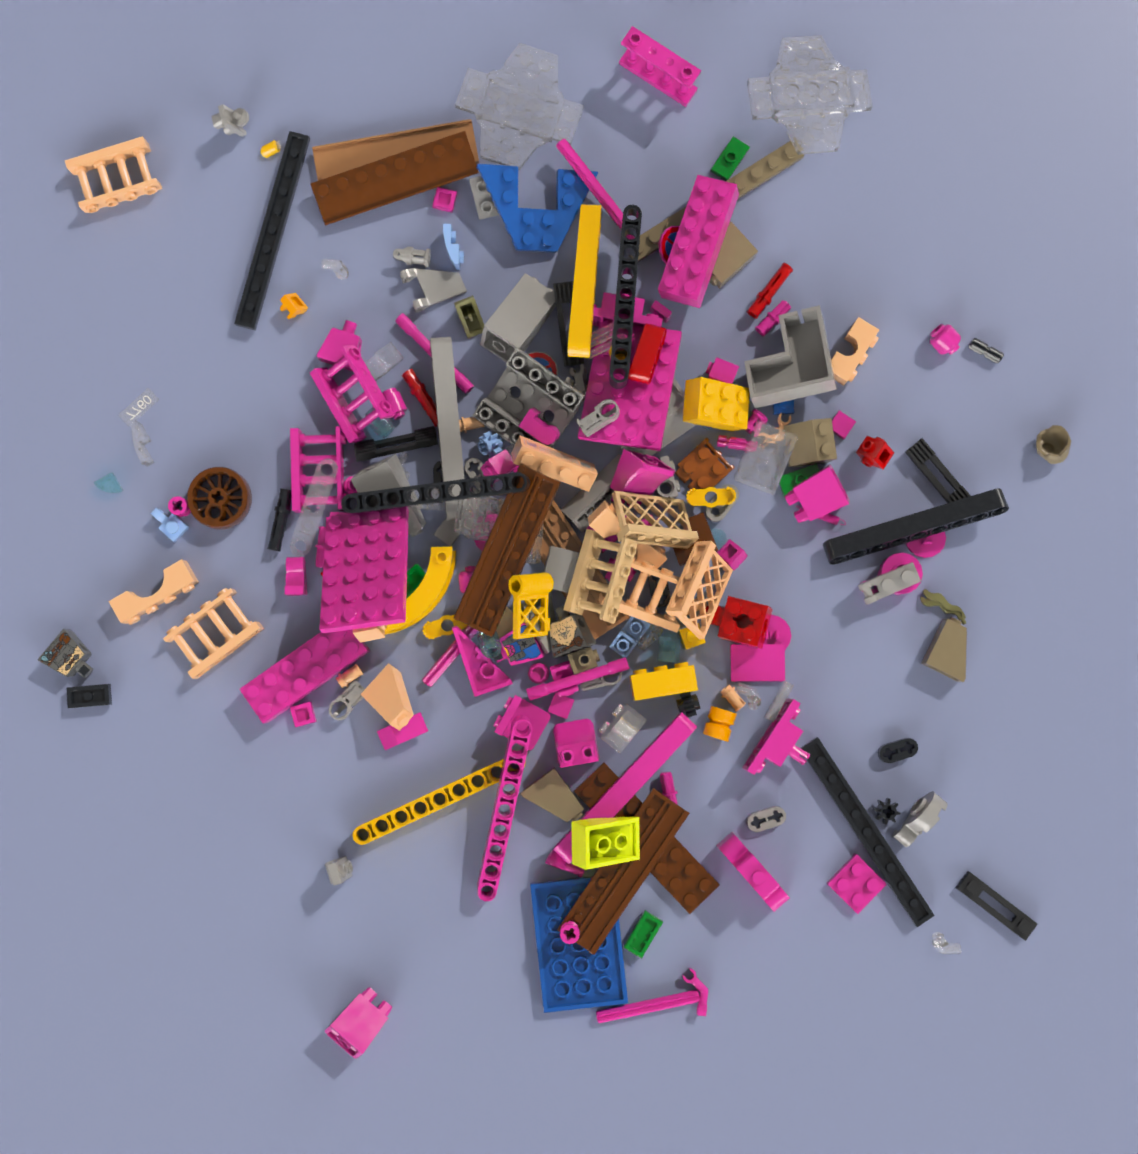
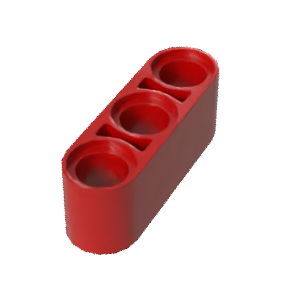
M648 323L645 324L630 367L629 380L648 385L651 383L665 342L667 328Z

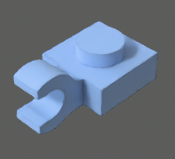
M157 507L150 513L162 523L159 529L173 542H176L189 528L176 515L171 514L168 517Z

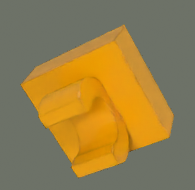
M296 293L285 294L280 299L282 302L280 310H288L290 312L287 319L295 318L296 315L304 314L308 310L307 305Z

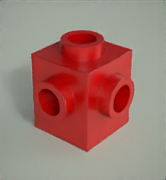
M866 436L856 451L857 455L861 458L862 464L870 468L875 466L883 470L894 454L885 440L880 437L872 438L870 436Z

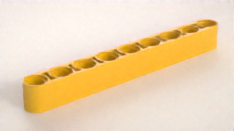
M581 204L568 337V357L590 358L601 229V205Z
M504 758L359 825L353 831V840L360 845L367 844L498 783L500 777H494L491 770L495 766L502 768ZM510 764V765L508 766V768H507L509 771H516V770H517V769H514V768L511 766V764ZM475 775H480L484 779L482 786H475L472 780ZM456 784L463 785L465 789L463 795L455 794L453 789ZM436 793H442L445 796L443 804L436 803ZM417 802H423L426 805L424 813H419L416 810ZM398 811H404L407 814L406 821L401 822L397 819ZM379 820L387 822V830L383 831L378 828ZM360 829L367 830V839L364 840L359 837Z

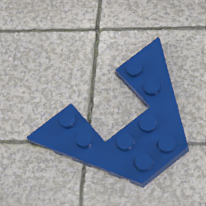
M477 164L476 168L486 184V189L492 197L498 214L500 213L516 251L556 253L589 192L588 187L575 170H557L556 210L518 208V166ZM591 171L592 174H593V175L595 176V178H596L598 172H597V171Z

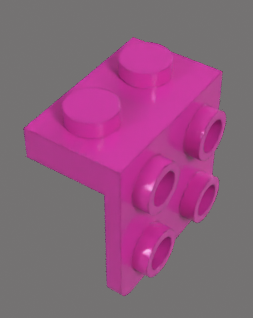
M517 695L514 698L509 697L504 705V708L507 709L503 717L499 715L493 725L496 727L494 732L509 738L513 719L518 715H525L530 719L532 725L528 750H532L551 716L548 712ZM520 722L516 728L523 731L527 728L528 724Z

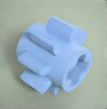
M488 431L478 438V449L484 456L489 454V457L492 458L503 451L501 449L503 447V440L497 433L492 435V432Z

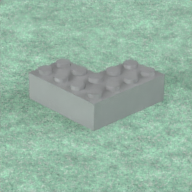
M820 305L801 310L805 322L802 324L797 311L779 315L785 352L744 361L750 398L755 408L837 390Z

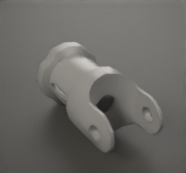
M407 247L395 249L393 256L399 261H404L407 265L420 264L429 267L431 250L426 249L425 251Z

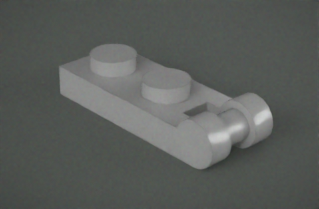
M910 562L859 584L858 587L860 591H863L864 601L867 605L917 584L921 580L914 563ZM876 585L878 592L873 594L870 587Z

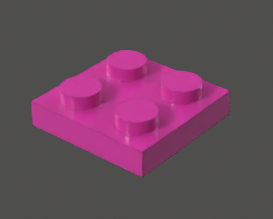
M856 853L827 882L857 914L887 885Z

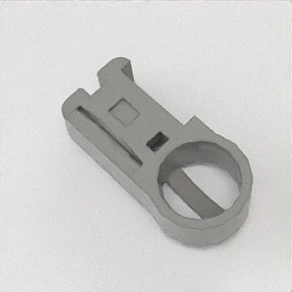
M611 399L603 400L594 407V412L581 420L577 419L578 425L587 437L618 419L620 409L615 401ZM606 405H615L611 411L602 415V409Z
M622 672L581 683V689L586 691L607 685H615L621 680ZM619 675L615 682L605 680V678Z
M357 681L352 682L329 705L330 716L335 720L347 718L353 710L352 706L354 707L363 698L361 693L365 688ZM337 702H343L342 706L332 714V706ZM347 706V711L345 715L337 718L336 716H338Z

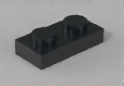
M111 684L66 688L68 708L112 705Z

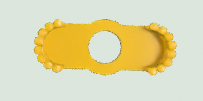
M708 487L706 489L692 488L686 494V500L690 505L706 506L709 508L719 505H730L736 499V492L730 487L716 489L715 487ZM706 493H716L717 500L714 503H708L705 500Z
M455 614L451 616L444 615L438 620L427 621L422 631L425 637L434 639L443 635L449 636L454 634L453 630L444 631L441 624L446 619L453 622V627L458 626L461 630L465 629L467 624L455 620Z

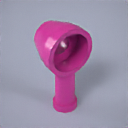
M554 850L551 851L545 861L550 866L576 874L580 878L585 870L571 863L568 864Z

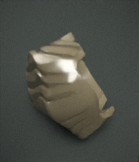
M1053 425L1037 435V453L1050 464L1061 463L1068 457L1071 439L1065 428Z

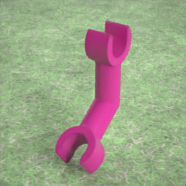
M689 968L693 973V977L691 979H687L684 975L682 977L700 992V1001L697 1005L696 1014L706 1017L708 988L697 978L696 972Z

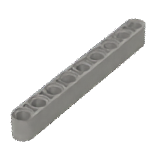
M451 337L430 338L443 482L464 479L452 340ZM455 485L452 488V493L454 496H458L461 488L459 485ZM466 500L445 502L447 521L468 519Z

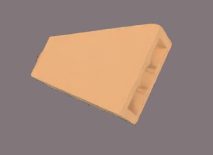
M388 663L361 695L391 726L400 731L408 724L414 714L401 672Z

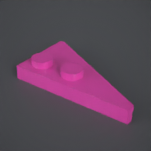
M458 626L452 627L475 697L513 684L512 680Z

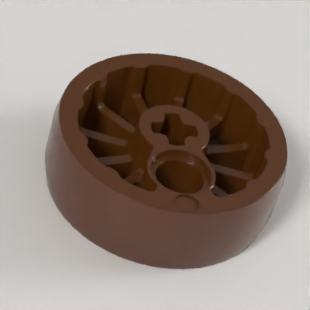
M212 467L200 472L192 480L187 493V502L192 515L197 521L207 527L222 530L234 527L246 518L252 504V493L247 481L236 471L226 467ZM218 475V488H216L211 480V477ZM223 475H228L229 479L223 488ZM234 479H236L238 481V485L229 490ZM206 480L212 488L211 491L202 487ZM242 489V496H231ZM199 490L208 493V497L197 498ZM216 496H223V500H216ZM242 500V504L239 507L231 503V501ZM209 501L207 505L200 509L198 508L197 502ZM229 505L238 509L235 515L230 511ZM219 508V517L213 518L211 511ZM227 512L230 518L224 521Z

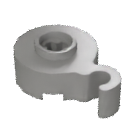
M934 791L929 792L916 801L899 831L895 830L892 836L903 846H910L918 835H921L923 831L925 833L928 832L940 820L938 817L941 809L944 811L947 809V802Z

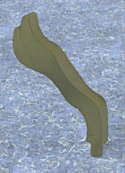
M927 589L923 590V594L927 599L921 597L920 600L924 606H939L945 614L956 615L961 620L962 625L967 624L965 614L959 606L949 604L940 593H931Z

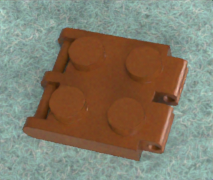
M705 438L677 464L679 469L675 474L684 484L689 479L692 481L687 486L689 489L714 487L735 468L733 464L730 465L721 456V451L718 452L709 443L710 440L708 438Z

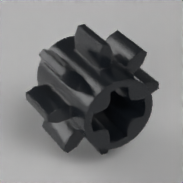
M690 692L681 693V699L676 700L679 713L683 712L687 717L697 715L696 710L701 709L697 695H691Z
M886 798L885 802L877 800L879 805L877 808H873L878 814L875 816V819L883 818L882 822L887 825L888 820L895 823L896 815L901 814L896 810L899 804L896 802L890 804V798ZM883 809H890V813H883Z

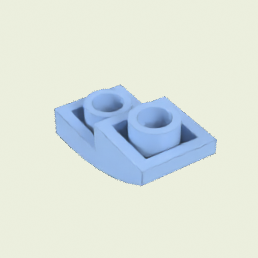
M443 224L444 240L448 255L455 269L460 270V263H464V251H460L459 244H453L456 243V231H453L452 225Z
M631 616L609 648L623 658H627L651 623Z

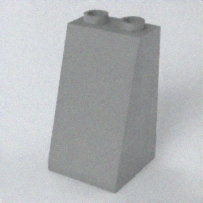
M525 273L484 325L480 345L506 363L516 347L525 352L556 307L554 290L545 287L535 277H530Z
M396 454L360 470L351 478L358 493L410 486ZM412 492L411 499L415 502L416 498ZM393 493L390 498L393 504H396L398 501L396 493ZM374 495L370 499V504L375 507L378 499ZM419 506L408 507V535L411 534L412 537L423 532L422 528L426 525Z

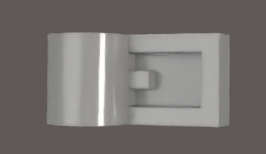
M482 176L470 178V186L479 220L499 215L492 197L486 189Z
M668 455L659 458V460L675 470L673 460L669 461ZM673 476L662 483L669 486V494H663L660 491V485L655 490L656 496L675 499L678 497V492H680V485L678 480H674Z
M346 856L325 863L331 884L338 885L352 877V863L350 860H347Z

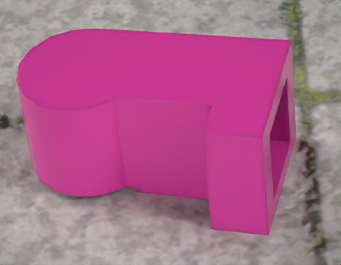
M535 407L529 409L519 427L545 445L552 444L558 440L560 436L559 429L554 425H548L538 417L540 411Z
M304 557L286 558L285 595H307L306 562Z

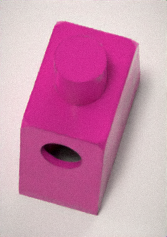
M346 320L342 330L332 328L317 353V358L322 362L334 365L344 357L340 349L342 345H355L361 353L362 340L360 336L354 334L357 324ZM349 364L343 368L353 372Z

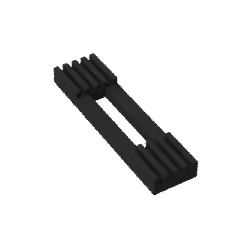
M574 281L553 283L564 367L584 364V357H568L562 308L564 303H570V306L572 304Z
M431 426L414 430V433L377 441L370 439L354 443L356 460L359 462L438 445L435 427Z
M923 438L905 451L947 503L971 496L938 459L935 452ZM928 459L954 488L955 491L952 494L948 493L924 464Z
M969 871L961 879L959 885L956 886V889L1025 941L1038 925ZM982 891H985L1015 914L1012 921H1009L979 898Z

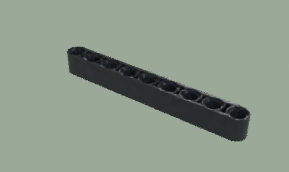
M637 205L626 206L622 217L609 383L615 389H622L627 385L630 369L642 211ZM632 215L635 216L637 219L630 220L627 217ZM633 235L635 239L630 240L625 236ZM629 254L632 255L633 258L626 259L624 255ZM629 274L632 278L624 279L622 275ZM628 294L630 298L623 299L620 295ZM624 313L627 314L629 318L621 319L619 315ZM623 333L627 335V338L622 340L617 335ZM621 353L624 354L626 358L623 360H619L615 357V355ZM622 374L624 379L616 380L614 375Z
M514 472L353 493L343 497L341 506L347 513H364L521 493L529 489L530 479L523 473ZM521 476L524 479V485L521 488H516L514 481L517 477ZM500 479L503 487L501 490L496 491L494 489V482ZM476 482H480L482 490L476 494L473 491V485ZM455 485H459L461 488L458 496H454L452 493V488ZM437 487L440 495L437 499H434L431 492ZM417 490L419 498L414 502L411 499V493ZM393 493L398 495L396 504H393L390 500ZM374 495L378 499L375 507L370 504V499ZM353 498L357 501L355 509L350 507V501Z
M997 488L829 539L823 543V548L829 564L835 565L1001 515L1009 510V506L1002 489Z

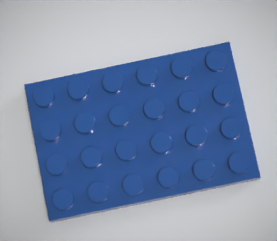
M592 877L530 883L544 1013L628 1003L619 919L595 955H592L577 943L567 944L563 942L560 937V931L557 930Z

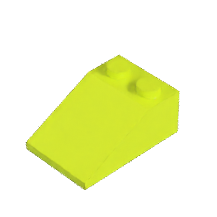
M639 817L589 818L571 822L572 864L588 870L640 859Z

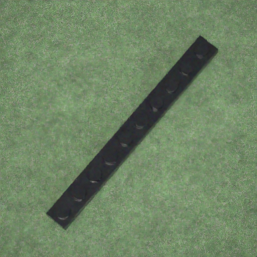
M289 131L234 324L236 326L256 331L309 146L310 137L308 135Z
M816 737L800 747L810 754L807 761L914 925L919 927L935 915L820 739Z

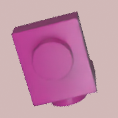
M569 661L549 667L554 681L574 675ZM575 685L557 692L559 697L570 696L579 689Z

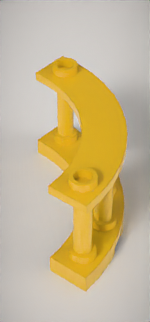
M452 546L431 547L427 572L418 588L406 599V622L387 625L385 635L396 633L415 625L430 614L440 603L448 590L455 570L456 550H453Z

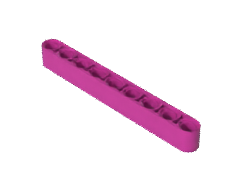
M683 712L677 715L580 820L613 818L694 732L697 726ZM572 828L553 848L568 864L572 862Z
M525 715L516 716L512 721L477 882L478 896L483 901H491L497 894L532 733L530 719ZM520 722L528 724L527 728L523 731L516 728ZM515 743H521L523 748L515 751L512 749V746ZM512 763L519 766L516 771H509L507 768ZM506 784H512L514 789L507 792L503 790V787ZM503 804L510 806L509 810L505 812L500 811L499 807ZM497 825L505 826V829L501 832L494 830ZM494 845H498L501 847V849L497 852H493L490 850V848ZM493 865L496 867V870L488 872L486 868ZM484 886L492 887L489 892L481 890Z

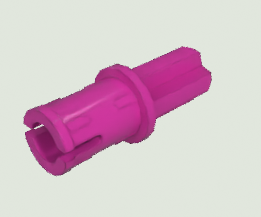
M784 300L781 301L771 312L767 313V316L755 327V330L764 337L775 325L780 323L779 315L786 314L791 309L789 303Z
M319 526L318 543L315 545L317 548L315 566L318 568H323L326 531L324 526Z
M660 773L662 794L678 805L676 798L678 792L674 787L672 773Z

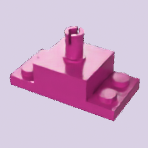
M604 292L601 308H597V305L594 304L592 326L599 327L600 321L614 323L616 294ZM628 294L620 295L623 299L630 298ZM635 297L633 325L644 327L648 323L661 327L663 319L658 318L659 316L655 314L642 315L645 299ZM624 313L619 315L621 319L629 318V316Z
M787 698L742 768L753 775L756 772L760 773L766 764L764 762L765 759L781 767L788 755L801 763V765L807 762L800 755L808 759L810 754L795 745L803 730L789 722L798 716L801 710L798 707L801 703L795 699Z

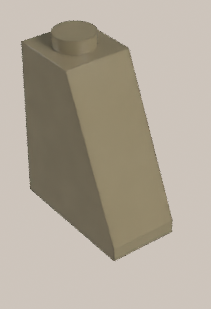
M731 221L709 281L713 286L717 285L719 289L750 263L758 253V250Z
M950 617V619H942L921 664L957 682H964L966 679L967 628L961 625L962 622L960 620Z
M555 767L520 793L525 799L566 822L570 820L576 821L583 816L582 811L584 807Z

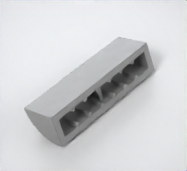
M618 454L598 473L589 492L580 490L561 509L568 520L581 532H584L589 526L588 517L604 500L609 504L614 503L611 501L614 490L610 488L621 454Z

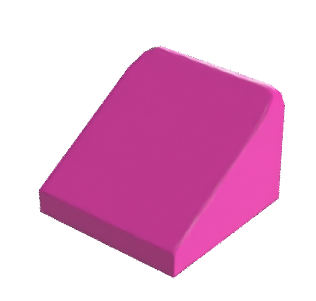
M730 539L717 552L733 571L747 558L745 551Z

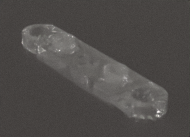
M323 459L316 467L290 543V550L295 556H305L311 550L338 473V466L332 459ZM322 465H331L333 469L332 474L325 475L321 470ZM316 503L319 511L316 510L312 513L308 505ZM297 541H304L306 543V550H297L295 543Z

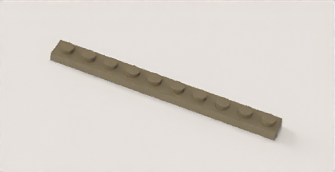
M792 139L726 182L737 184L739 199L800 161L805 155L795 140ZM686 207L640 235L638 262L659 250V240L665 229L670 226H680Z

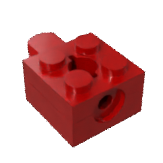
M728 596L725 607L718 605L711 624L720 626L717 636L721 639L762 649L773 609L767 605Z

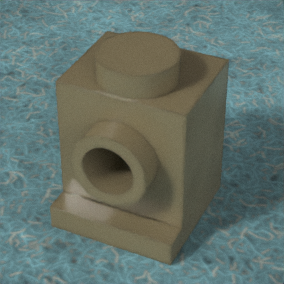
M591 647L567 655L574 675L597 667V662L600 661L597 650H592ZM587 656L589 659L588 663H581V657Z

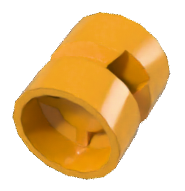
M711 706L708 714L710 722L705 723L702 734L729 742L732 732L729 727L734 725L737 714Z

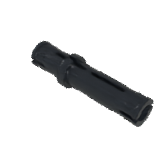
M280 488L277 506L274 508L276 511L267 549L281 552L288 514L291 513V490Z

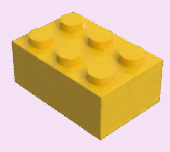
M704 377L686 380L683 422L731 432L747 429L749 388Z
M688 662L674 664L672 669H668L667 665L653 667L654 672L648 673L646 669L634 670L633 675L629 676L634 701L698 690L694 665L689 666Z

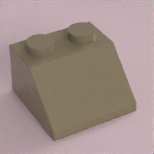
M831 418L808 420L784 426L789 467L824 464L837 459Z

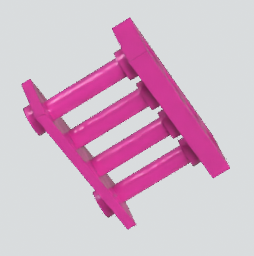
M632 26L621 42V45L626 47L627 50L619 60V64L681 105L687 107L697 92L698 88L693 83L700 75L701 70Z
M342 345L340 349L344 355L343 358L329 369L327 367L314 368L310 375L348 442L354 443L360 442L367 437L363 429L378 417L380 419L392 418L395 415L390 403L386 401L363 361L359 349L355 345ZM349 364L354 374L338 387L333 376ZM359 381L364 392L348 404L343 393ZM369 399L374 410L358 422L353 411Z
M336 426V434L305 436L299 428H290L292 511L295 513H304V507H307V505L338 504V509L344 511L341 501L348 494L345 493L343 486V444H347V438L340 426ZM315 443H336V455L306 456L303 454V446ZM337 463V475L306 476V474H303V466H306V464ZM311 484H337V496L307 497L304 495V487Z

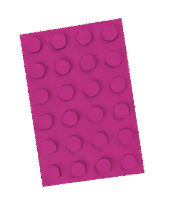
M600 321L581 419L594 412V407L606 399H611L617 403L620 415L617 420L609 423L589 437L579 427L578 439L661 451L682 331L667 329L665 342L649 385L628 379L627 385L624 388L615 389L609 383L611 359L609 349L612 346L613 323ZM633 325L630 367L644 329L642 326ZM621 333L617 337L623 340L627 338V335ZM615 374L614 378L622 380L624 376L622 374ZM606 405L602 409V415L611 411L615 405Z
M408 507L326 517L319 629L322 633L406 622Z

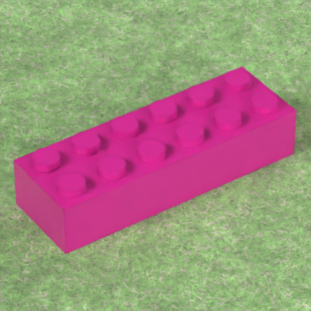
M697 175L658 287L661 298L696 308L701 307L739 196L737 184Z
M353 629L329 633L320 632L239 690L263 724L269 723L369 653L370 650L365 642L360 643L355 637Z

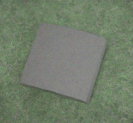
M554 546L549 547L544 572L549 573L553 578L554 585L552 590L569 592L579 552Z

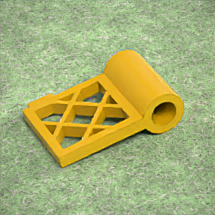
M549 573L513 575L510 578L508 586L510 593L513 595V639L548 635V631H550L548 593L552 591L554 585L553 578ZM538 599H541V607L537 610L534 605ZM522 600L527 604L523 612L521 611ZM532 610V612L535 615L532 618V620L529 621L527 615ZM538 620L540 621V631H537L534 627ZM524 621L527 627L523 633H520V626Z

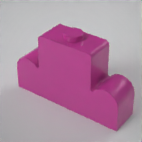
M733 832L716 845L774 912L790 899L776 880Z

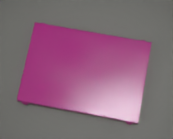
M730 644L731 681H785V644H763L762 649L743 644Z

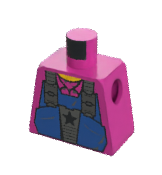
M525 623L521 624L520 633H523L527 625ZM513 630L499 639L502 647L492 651L497 663L508 659L511 666L537 660L545 656L536 637L513 639Z

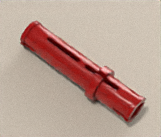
M782 263L763 291L756 295L757 299L747 310L751 317L757 319L766 305H770L772 297L793 272L790 265Z
M407 370L403 373L402 377L411 389V394L415 395L434 426L438 427L436 404L427 393L425 384L421 383L414 370Z

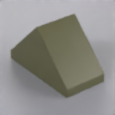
M472 295L455 302V309L467 338L483 333L484 323L474 296Z

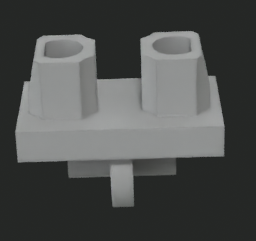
M225 105L218 106L219 113L211 116L213 126L217 129L223 128L227 135L234 133L241 137L247 135L243 127L249 121L248 112L242 108L232 110Z

